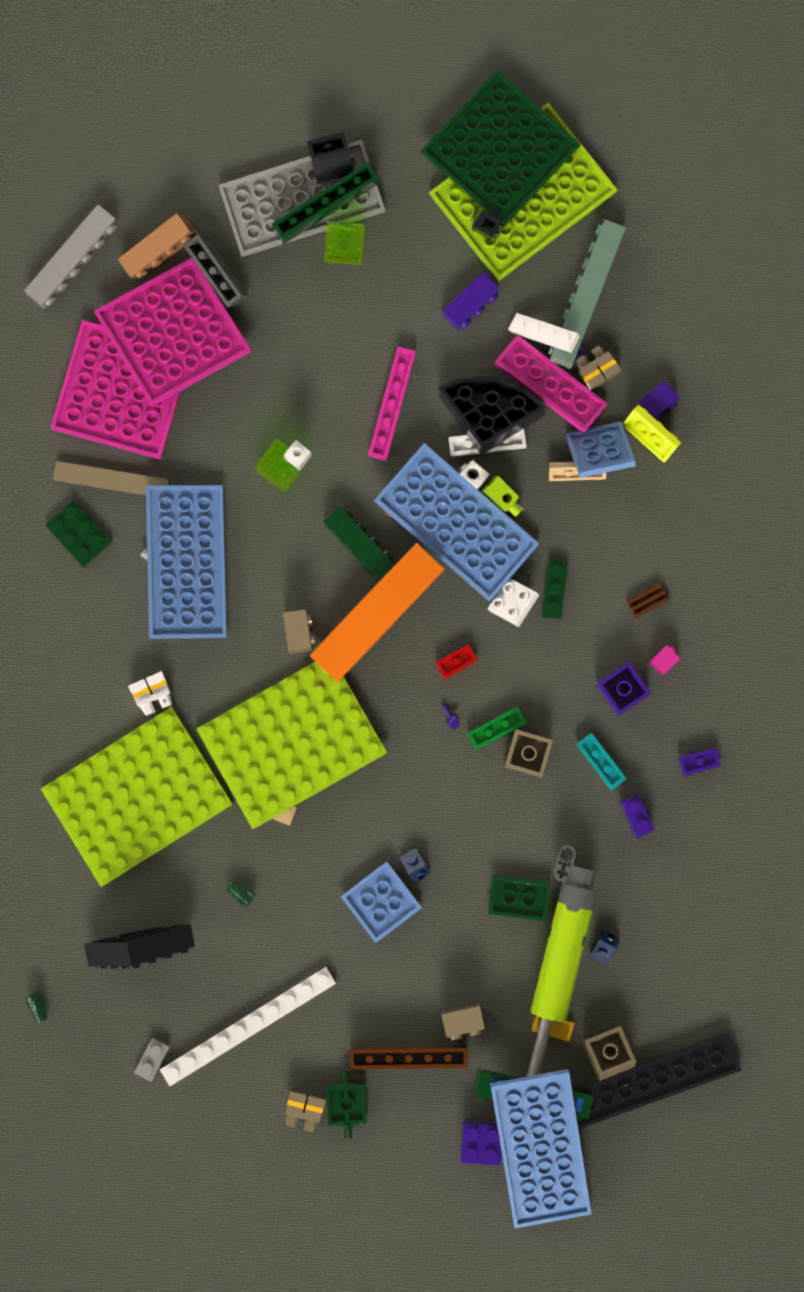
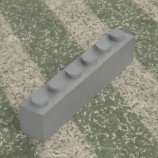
M97 205L24 290L26 294L44 309L46 306H51L58 292L64 291L70 278L76 277L80 272L82 264H86L92 258L93 251L96 248L99 249L104 244L105 237L108 234L111 235L116 230V219L101 206Z

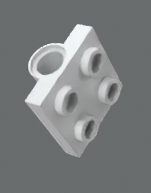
M510 578L498 591L487 609L519 627L539 594Z

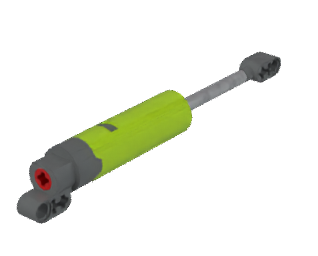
M569 845L560 848L554 869V876L558 881L562 882L530 1010L533 1015L541 1017V1022L527 1077L540 1074L552 1022L566 1021L584 950L583 945L588 934L598 894L597 891L591 890L596 871L576 866L578 851L575 847ZM566 849L573 851V857L569 860L564 857ZM562 861L571 863V866L566 865L565 871L568 872V876L563 878L559 874V871L564 870L565 867L564 864H561Z

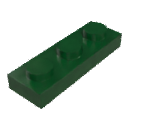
M549 560L542 610V617L561 620L568 562Z

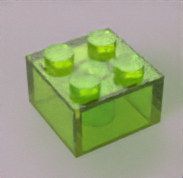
M326 221L324 262L362 265L364 223Z
M276 438L254 467V471L286 494L308 465V461L299 471L284 458V454L290 447Z

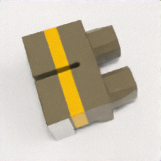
M600 345L591 350L595 358L592 362H589L585 355L576 360L579 368L578 373L590 391L621 372V368L609 351L605 352Z
M290 1090L285 1115H287L286 1126L296 1128L298 1118L306 1120L304 1130L314 1132L317 1123L320 1122L326 1098L309 1094L304 1112L307 1093Z

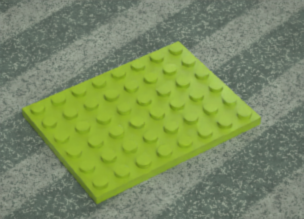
M549 103L541 108L579 142ZM581 144L580 148L505 228L500 227L503 230L497 239L493 237L491 241L472 231V225L483 209L449 178L431 190L429 195L499 282L617 193L618 190ZM490 226L485 227L487 231L492 229Z
M317 662L310 664L197 728L199 735L253 830L387 754L345 678L343 677L339 682H336Z
M172 707L41 788L47 801L101 887L233 805Z

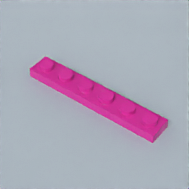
M397 347L368 453L369 457L387 461L416 351Z

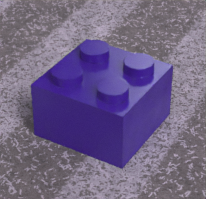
M630 662L596 684V687L616 716H619L651 694Z
M463 1121L461 1163L500 1166L501 1146L497 1123Z

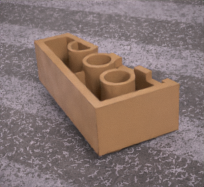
M176 213L118 260L131 278L141 279L147 275L149 270L159 266L168 257L182 249L186 243L199 233L187 217Z

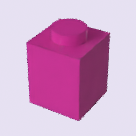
M666 645L649 663L663 676L680 660L678 657L679 652L673 646L669 647Z

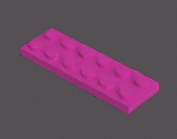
M518 335L494 363L497 368L582 433L588 430L607 406V403L554 362H551L549 358Z

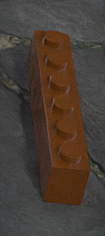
M467 1046L350 1048V1069L468 1068Z

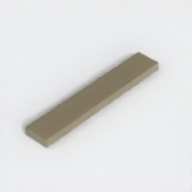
M56 461L53 476L54 481L145 496L146 485H169V479Z

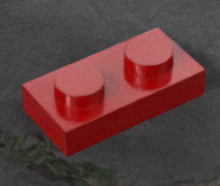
M469 644L436 662L435 665L444 680L478 660Z

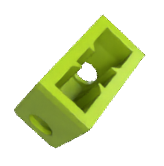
M499 476L492 477L480 490L485 497L503 512L509 510L516 517L523 509L516 502L519 496ZM504 495L507 497L506 502L503 501Z

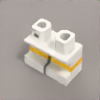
M162 671L147 677L146 680L143 679L128 686L137 706L142 709L146 716L156 712L152 702L159 700L162 708L172 705L171 691Z

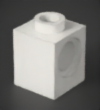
M296 440L284 454L285 460L299 471L312 456L311 452Z
M473 460L469 464L465 463L458 471L477 490L481 488L490 475ZM469 472L475 473L476 476H477V478H476V479L470 478V477L468 476V473H469Z

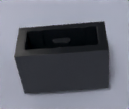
M344 132L307 141L317 183L345 177L353 172Z

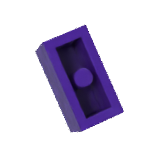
M663 381L635 404L634 408L639 404L655 420L659 421L663 418L661 414L666 410L670 412L677 406L676 402L679 397Z
M640 795L620 802V806L635 838L655 830Z

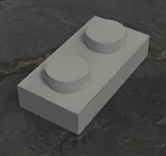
M152 1038L134 1073L152 1082L170 1046Z

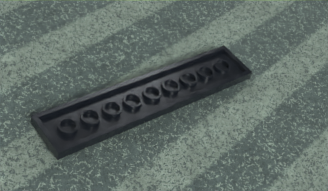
M726 1033L639 1064L601 1081L598 1079L573 1088L574 1090L588 1092L594 1096L589 1119L577 1120L578 1129L742 1071L729 1034Z

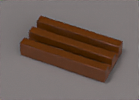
M660 583L627 601V604L634 617L638 618L668 602L670 599ZM656 590H659L660 593L648 598L647 600L637 604L636 606H633L632 603L638 601L639 599L649 595L650 593ZM660 596L663 597V600L653 604L652 606L642 610L639 613L636 612L638 608L648 604L649 602L659 598Z

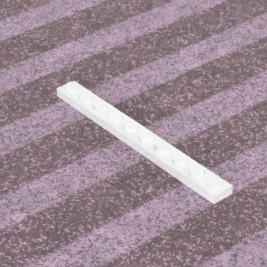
M327 967L321 969L161 1068V1073L169 1086L175 1084L335 985V980Z

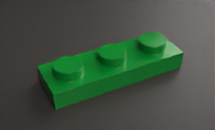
M517 706L470 731L467 735L475 750H478L527 723Z

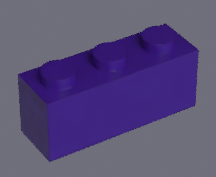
M483 272L442 311V316L457 331L461 328H467L472 322L470 319L476 315L478 317L485 310L484 306L488 302L493 303L499 297V287Z

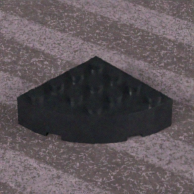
M473 376V378L454 380L439 387L440 399L480 455L488 452L545 415V406L536 396L528 390L526 391L519 387L518 384L502 378Z
M191 924L139 930L118 935L119 938H103L84 944L88 967H96L97 969H114L117 967L118 969L128 967L129 969H136L141 967V963L152 964L157 962V958L168 959L173 957V953L184 954L188 952L189 948L195 947Z

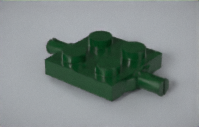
M341 1071L342 1083L326 1085L328 1126L339 1125L344 1127V1138L348 1139L347 1131H349V1138H353L352 1126L367 1123L365 1083L354 1084L349 1082V1071H346V1078L345 1072Z

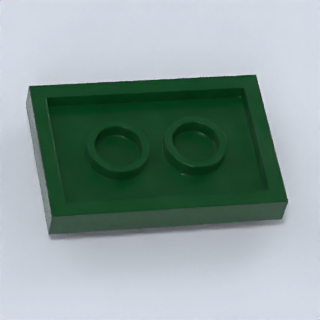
M74 500L45 524L49 531L83 568L112 543Z
M493 876L488 914L546 922L551 883Z

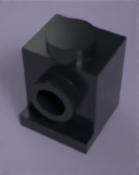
M482 210L472 225V231L491 241L493 237L497 239L503 230L500 228L502 222ZM490 226L492 229L487 231L485 227Z

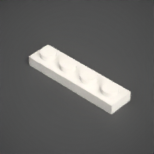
M516 313L508 329L511 333L572 353L580 338V335L576 332Z
M524 429L486 453L526 448ZM467 435L448 438L451 457L480 454Z

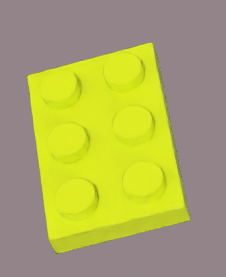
M639 404L622 424L626 430L664 463L681 444L674 434L664 428L661 422L655 420Z

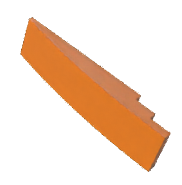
M416 543L313 651L310 657L336 682H339L445 569Z

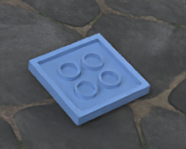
M621 421L588 428L585 433H582L580 430L566 433V439L579 478L636 466L635 458Z
M385 862L341 896L375 943L422 908L388 862Z

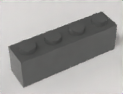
M197 234L184 245L227 307H236L249 296L206 235Z

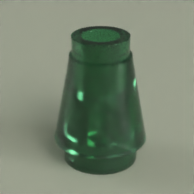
M233 880L226 887V890L241 905L248 906L255 897L253 889Z
M36 992L25 997L27 1001L25 1003L36 1019V1022L46 1020L47 1013L44 996H41L40 992Z

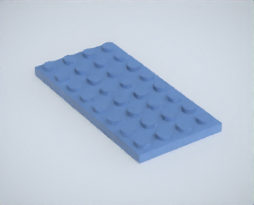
M425 443L374 500L375 503L488 601L492 600L539 545L536 540Z
M146 485L149 639L226 638L223 485Z
M569 1070L490 1083L514 1228L592 1214Z

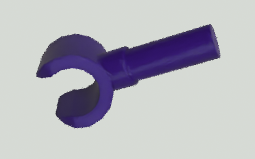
M444 703L441 707L450 718L446 724L455 730L459 725V721Z

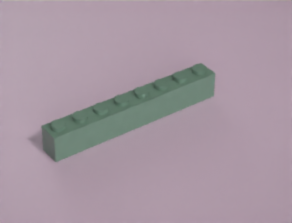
M606 219L603 225H598L595 233L598 236L597 241H592L588 251L591 252V256L589 259L585 258L582 269L585 270L583 276H578L575 286H578L577 292H572L568 302L571 303L570 310L566 309L562 320L565 322L561 328L578 333L580 338L572 353L551 346L548 353L552 355L550 358L551 362L569 369L572 368L626 227Z

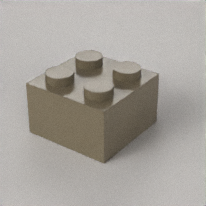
M306 609L284 612L283 618L289 654L312 651V646H315L314 634L310 633L309 627H313L311 614H307Z
M516 729L504 767L542 778L553 740Z
M479 1004L441 1012L446 1037H450L451 1040L463 1038L462 1034L469 1033L470 1036L482 1033L481 1030L485 1029Z
M621 1026L589 1038L584 1042V1047L599 1081L633 1068L636 1065L635 1057Z

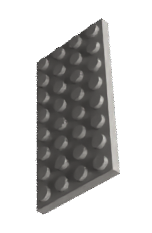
M362 140L347 144L353 171L366 163L370 164ZM310 156L218 185L241 257L282 245L281 240L273 230L272 223L344 177L317 183ZM378 186L373 187L287 243L385 212Z

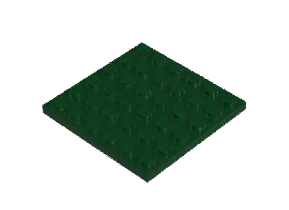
M496 70L421 150V154L484 211L502 222L501 226L505 228L580 148L581 144L500 71Z

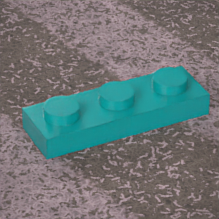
M592 733L576 744L610 790H613L626 780V777Z

